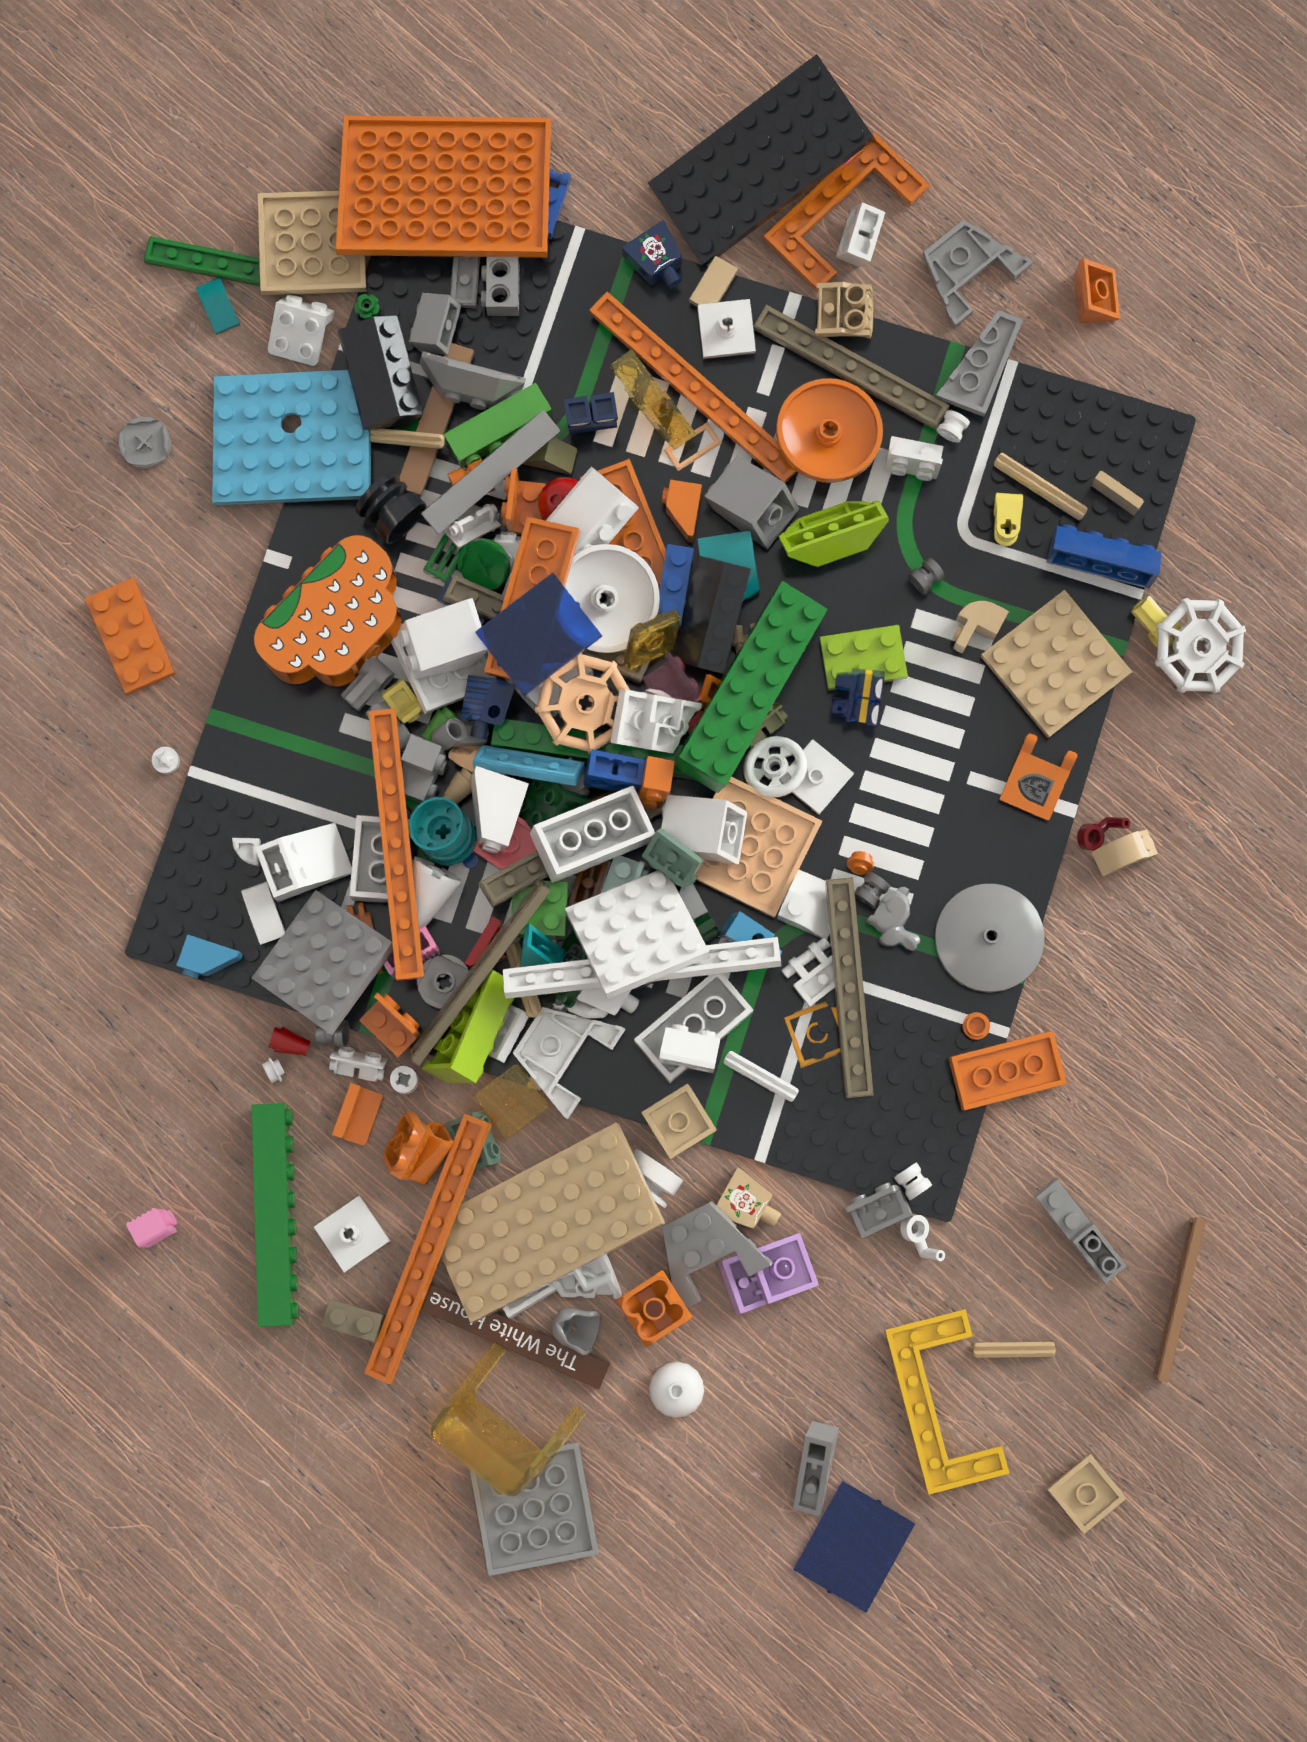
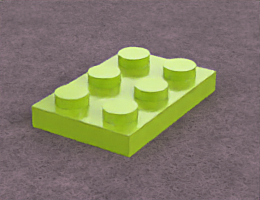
M899 625L819 638L828 691L863 686L866 670H872L871 684H876L880 679H882V682H889L908 678Z

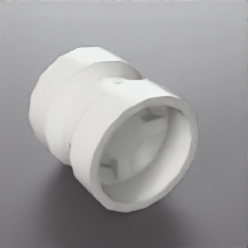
M917 1162L894 1177L897 1183L905 1188V1195L909 1200H912L932 1186L928 1178L922 1176L921 1168ZM915 1176L918 1177L911 1183L907 1184V1182L913 1179Z

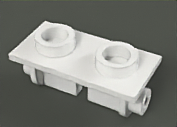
M486 504L483 508L468 516L454 521L443 531L458 548H461L501 526L495 518L498 510L494 504Z
M335 1047L330 1055L329 1070H333L334 1074L353 1077L355 1068L360 1069L359 1079L373 1082L383 1081L385 1074L383 1069L388 1062V1058H383L375 1052H367L365 1054L355 1052L351 1047Z

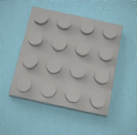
M315 890L287 928L285 934L279 939L252 976V979L326 1032L333 1035L393 952V944L389 939Z
M579 1442L469 1463L488 1576L599 1555Z

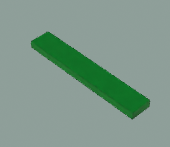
M152 236L149 237L144 257L145 264L260 286V258Z

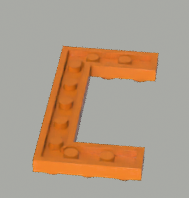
M875 132L872 134L875 138L873 142L855 154L847 165H841L831 172L763 236V240L817 293V283H829L837 276V271L803 237L874 171L910 206L929 189L930 185Z

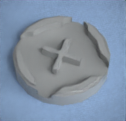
M152 417L132 419L119 434L118 447L120 454L129 465L137 469L149 470L158 467L167 459L171 452L172 440L169 431L161 422Z

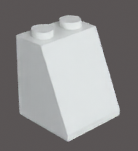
M473 598L405 620L398 633L402 646H405L408 654L406 658L408 669L410 672L413 671L415 679L476 666L489 649Z
M476 766L470 780L477 843L483 845V850L498 854V851L504 852L509 845L528 783Z
M668 795L666 803L662 807L663 821L661 828L704 860L739 865L748 812L727 800Z

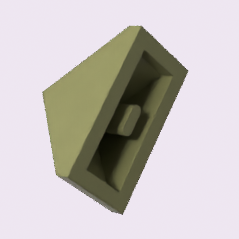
M553 437L522 464L572 475L577 448Z

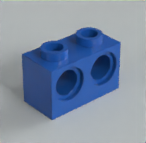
M592 749L586 761L583 786L614 792L634 786L636 793H638L642 785L645 760Z

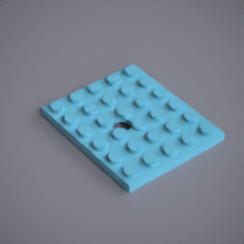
M348 370L214 376L212 503L218 506L360 499L371 486V429L363 430ZM289 415H297L301 419V426L294 433H287L282 429V422Z

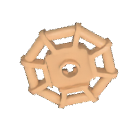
M575 652V655L543 673L545 677L538 704L535 707V713L539 714L553 738L552 743L556 746L560 744L587 751L590 754L592 749L597 750L611 742L614 725L611 714L614 702L618 701V696H613L607 687L606 681L610 677L618 692L620 689L630 690L620 674L616 662H609L583 655L582 652ZM584 666L604 672L600 678L586 675ZM577 667L578 675L566 683L559 678ZM555 683L560 687L557 704L549 705ZM587 695L589 696L588 701L592 702V706L587 707L583 711L581 709L582 706L579 704V699H583ZM558 710L560 717L565 722L561 730L549 711ZM606 723L611 727L608 731L594 738L593 731L599 726ZM571 728L585 731L586 740L569 736L567 733Z

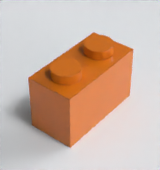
M651 756L647 757L644 764L642 785L637 793L643 808H661L670 793L675 761Z

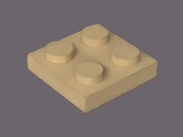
M689 1084L684 1085L641 1112L670 1160L717 1131Z
M1090 1453L1047 1488L1048 1492L1083 1534L1127 1499Z

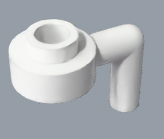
M913 1214L912 1217L902 1221L900 1227L902 1237L906 1241L915 1243L921 1258L936 1261L944 1260V1251L928 1248L925 1239L929 1233V1223L925 1217Z

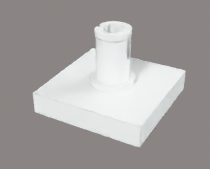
M750 299L700 304L697 306L703 359L753 354L756 352Z
M361 1196L356 1197L314 1226L344 1273L390 1242V1239Z

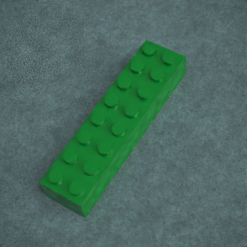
M784 581L776 587L674 760V767L716 793H719L727 785L827 612V608Z

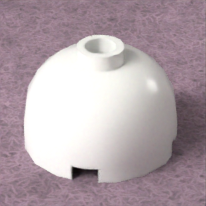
M679 1361L667 1363L658 1368L651 1378L649 1386L650 1399L655 1408L665 1416L673 1418L688 1416L702 1402L704 1395L703 1380L698 1371L689 1364Z

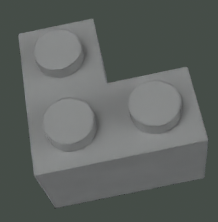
M412 734L401 758L404 764L402 771L405 798L421 804L427 799L434 798L438 788L435 782L438 775L442 776L444 774L448 761L445 760L446 755L442 746Z

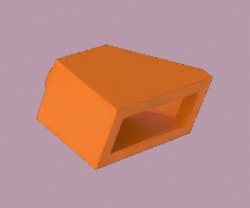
M670 480L669 488L664 487L662 503L666 504L667 515L687 542L693 543L702 485Z

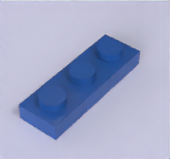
M667 544L659 591V609L654 624L681 627L694 548Z

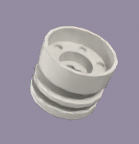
M635 1148L633 1155L655 1202L665 1208L667 1204L659 1197V1194L663 1191L674 1196L683 1180Z

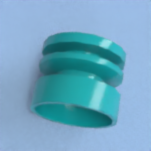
M434 797L427 799L418 805L410 816L408 826L410 837L431 861L439 865L452 866L461 863L470 856L476 846L477 834L475 825L461 808L448 798Z

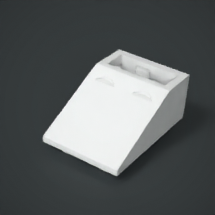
M335 823L284 836L255 847L273 898L277 902L352 873L351 863Z

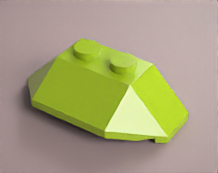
M847 501L798 518L787 528L785 533L779 536V539L788 557L819 567L867 550L889 519L880 501H872L871 503Z

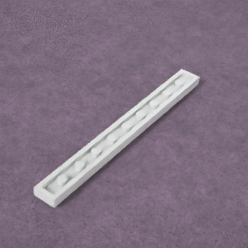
M778 937L706 945L710 954L709 958L653 981L780 967L781 959ZM588 959L503 969L506 999L601 988Z

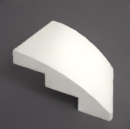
M620 689L610 743L673 753L680 742V738L690 727L688 725L695 711H700L702 703Z
M607 1254L552 1282L561 1297L583 1296L585 1298H595V1295L598 1294L613 1295L614 1299H618L622 1296L619 1283Z

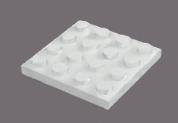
M661 870L565 908L566 915L607 999L710 957L709 950L678 890L670 880V877Z

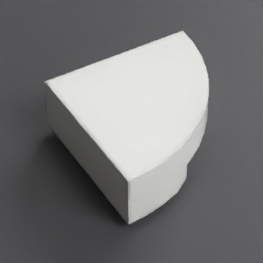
M232 838L233 847L238 856L250 865L260 866V860L255 847L260 846L261 840L259 838Z

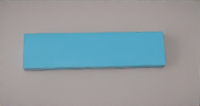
M486 745L480 747L473 759L474 769L478 766L497 773L572 786L578 784L585 770L584 762Z

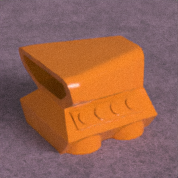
M406 1111L397 1124L394 1137L387 1143L382 1159L389 1173L400 1180L410 1179L427 1185L454 1141L445 1125L436 1122L424 1125L415 1112Z
M663 1270L616 1300L645 1347L653 1344L692 1318V1315Z

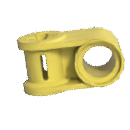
M995 494L994 538L1001 546H1011L1017 540L1022 516L1023 494ZM1004 528H1009L1010 534H1005Z

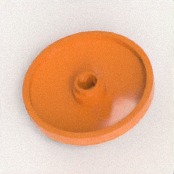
M817 379L798 387L785 400L777 420L776 437L783 457L798 473L815 481L836 483L856 477L871 465L882 442L883 424L877 406L862 389L839 379Z

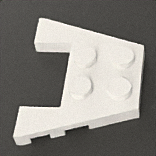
M542 1007V1014L534 1019L513 1054L566 1119H569L581 1098L559 1085V1080L588 1036L613 1051L626 1029L621 1026Z

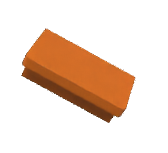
M350 1083L332 1135L366 1146L384 1096Z

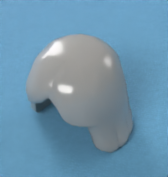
M576 1308L560 1310L553 1321V1336L561 1345L573 1349L583 1356L587 1355L592 1351L597 1340L601 1322L600 1314L597 1311H585ZM573 1321H575L577 1329L570 1334Z

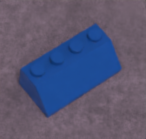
M1064 524L1057 526L1053 532L1046 563L1150 589L1160 573L1161 552L1156 551L1155 547L1151 545L1140 544L1136 546L1129 544V541L1123 538L1109 539L1103 537V534L1099 532L1088 531L1085 533L1077 531V528L1072 525Z

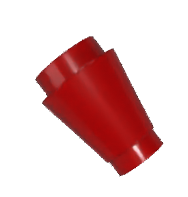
M283 1026L282 1028L275 1027L268 1048L275 1049L274 1052L306 1056L310 1040Z

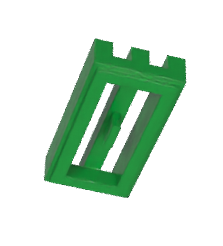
M444 533L423 568L425 573L431 574L443 583H446L449 576H452L456 570L458 556L463 548L461 547L443 575V569L457 548L452 542L437 569L434 570L432 567L450 539L446 533Z

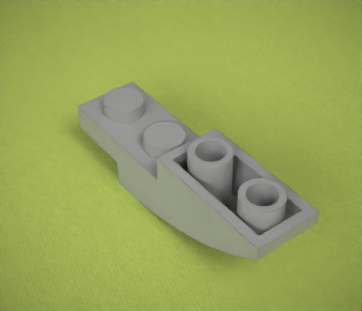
M1054 1178L1034 1195L1035 1199L1048 1214L1047 1216L1105 1284L1127 1267L1057 1179Z

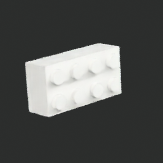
M634 786L533 826L530 832L533 843L552 883L647 845L655 834Z
M722 973L712 974L637 1036L634 1042L670 1084L688 1068L659 1062L666 1027L672 1028V1024L689 1027L688 1032L699 1034V1030L715 1032V1038L722 1040L753 1013V1009Z

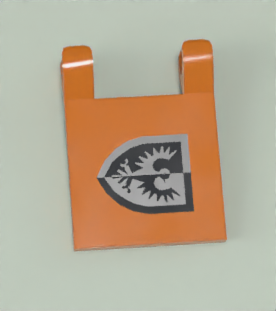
M1028 734L999 800L1049 821L1076 761L1077 753L1068 751L1064 756L1061 766H1056L1031 755L1038 738L1033 734Z

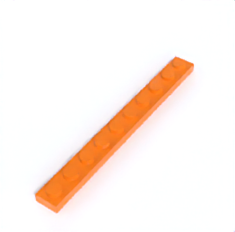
M606 292L592 306L589 313L771 475L786 483L796 473V470L783 457L778 442L610 293Z
M396 708L368 711L396 980L424 978Z
M464 1113L454 1138V1143L449 1151L364 1374L386 1384H392L488 1136L491 1123Z

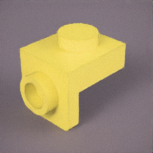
M402 678L380 694L391 709L396 708L397 718L403 724L407 721L411 723L421 716L422 713L420 711H422V707Z

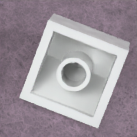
M672 1024V1028L666 1027L659 1062L709 1073L714 1072L720 1038H715V1032L699 1030V1034L688 1032L689 1027Z

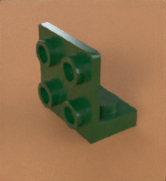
M532 779L526 790L519 814L532 829L534 825L586 805L590 800L585 795L565 790L560 783Z

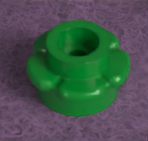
M362 294L357 298L354 310L363 319L375 317L380 310L379 301L372 294L369 296Z

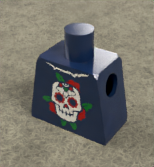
M664 220L622 246V257L649 284L653 285L663 279L669 289L681 282L682 279L676 272V269L682 265V257Z

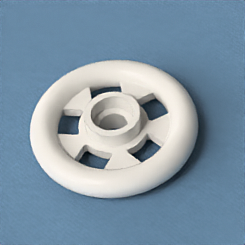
M781 736L768 737L755 744L754 748H751L747 753L743 766L744 777L747 784L754 787L763 796H785L793 792L802 783L807 771V759L802 748L793 740ZM780 747V754L769 755V748ZM793 755L796 764L789 766L786 757ZM757 758L764 759L762 769L754 768ZM774 765H780L779 770H771ZM789 773L792 778L787 783L782 784L779 780ZM764 775L772 780L769 786L760 782Z

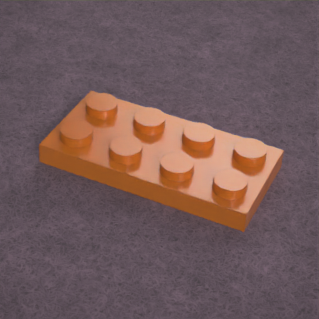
M134 577L85 598L126 695L176 675Z
M1054 1031L948 1057L962 1111L1067 1084Z

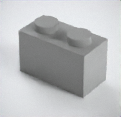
M422 293L420 302L417 305L414 325L410 330L409 342L420 352L448 355L461 305L450 295Z

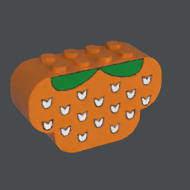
M360 535L344 538L334 548L329 547L320 557L321 561L315 567H309L303 573L302 580L296 586L289 587L282 596L284 599L277 606L272 605L264 614L265 618L259 623L254 635L255 648L266 666L282 681L289 684H302L316 676L320 681L330 686L348 685L357 678L359 670L370 657L375 656L377 658L391 644L393 638L398 636L401 628V616L393 598L397 586L395 571L387 553L372 539Z

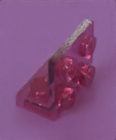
M670 652L664 654L665 663L642 678L648 689L661 690L674 699L699 703V691L701 689L693 677L688 679L684 672V669H686L685 665L677 655L673 657Z

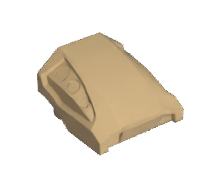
M846 282L817 283L818 312L817 329H815L816 336H859L871 338L874 309L871 284Z

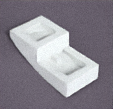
M266 881L241 890L260 945L282 937L285 934V929L268 882Z

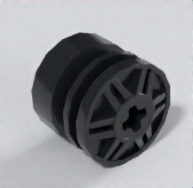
M395 472L385 474L374 482L361 496L355 507V512L360 517H364V521L368 525L376 523L375 532L387 544H392L406 535L421 519L422 515L420 513L427 507L426 503L415 492L406 493V483L400 481L399 476Z

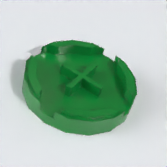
M480 538L471 541L462 548L458 556V569L464 579L489 590H495L507 580L510 574V561L508 554L500 544L491 539Z

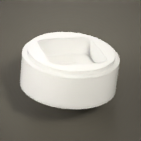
M160 747L152 755V765L161 774H172L180 765V757L174 749Z

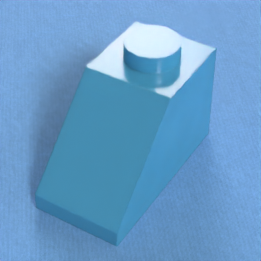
M187 934L177 966L183 969L182 974L198 979L199 974L207 977L240 961L243 954Z

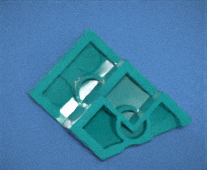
M751 531L698 539L700 556L751 569L743 600L751 598L760 592Z

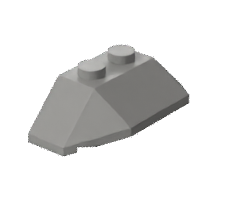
M424 351L420 360L422 369L440 396H444L445 400L453 403H459L460 401L470 403L471 407L480 410L491 408L520 392L526 381L524 377L514 376Z

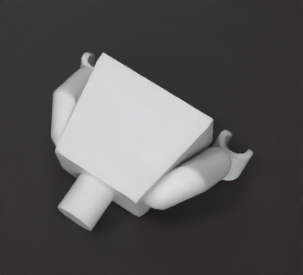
M601 987L578 990L577 1000L572 1008H567L563 1004L560 1006L552 1004L561 1010L567 1008L569 1012L583 1018H604L608 1013L616 1015L620 1008L629 1013L634 1012L639 1004V999L629 994L631 990L607 999Z

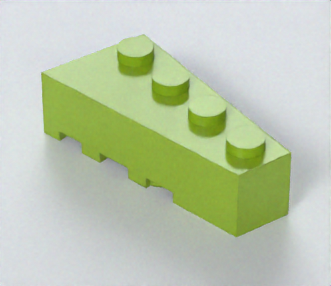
M494 970L489 972L450 1024L451 1029L444 1040H438L434 1047L437 1053L432 1062L428 1060L425 1062L423 1070L445 1083L477 1082L483 1073V1066L487 1056L493 1050L495 1037L504 1024L506 1011L514 998H505L504 980L501 974Z

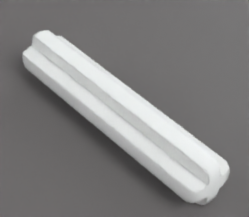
M729 1051L723 1063L790 1102L794 1101L799 1092L798 1088L733 1051Z

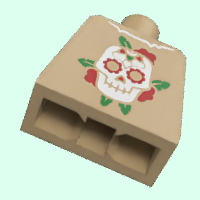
M738 1167L716 1205L732 1222L751 1229L755 1228L759 1220L774 1228L781 1215L780 1212L768 1206L773 1195Z

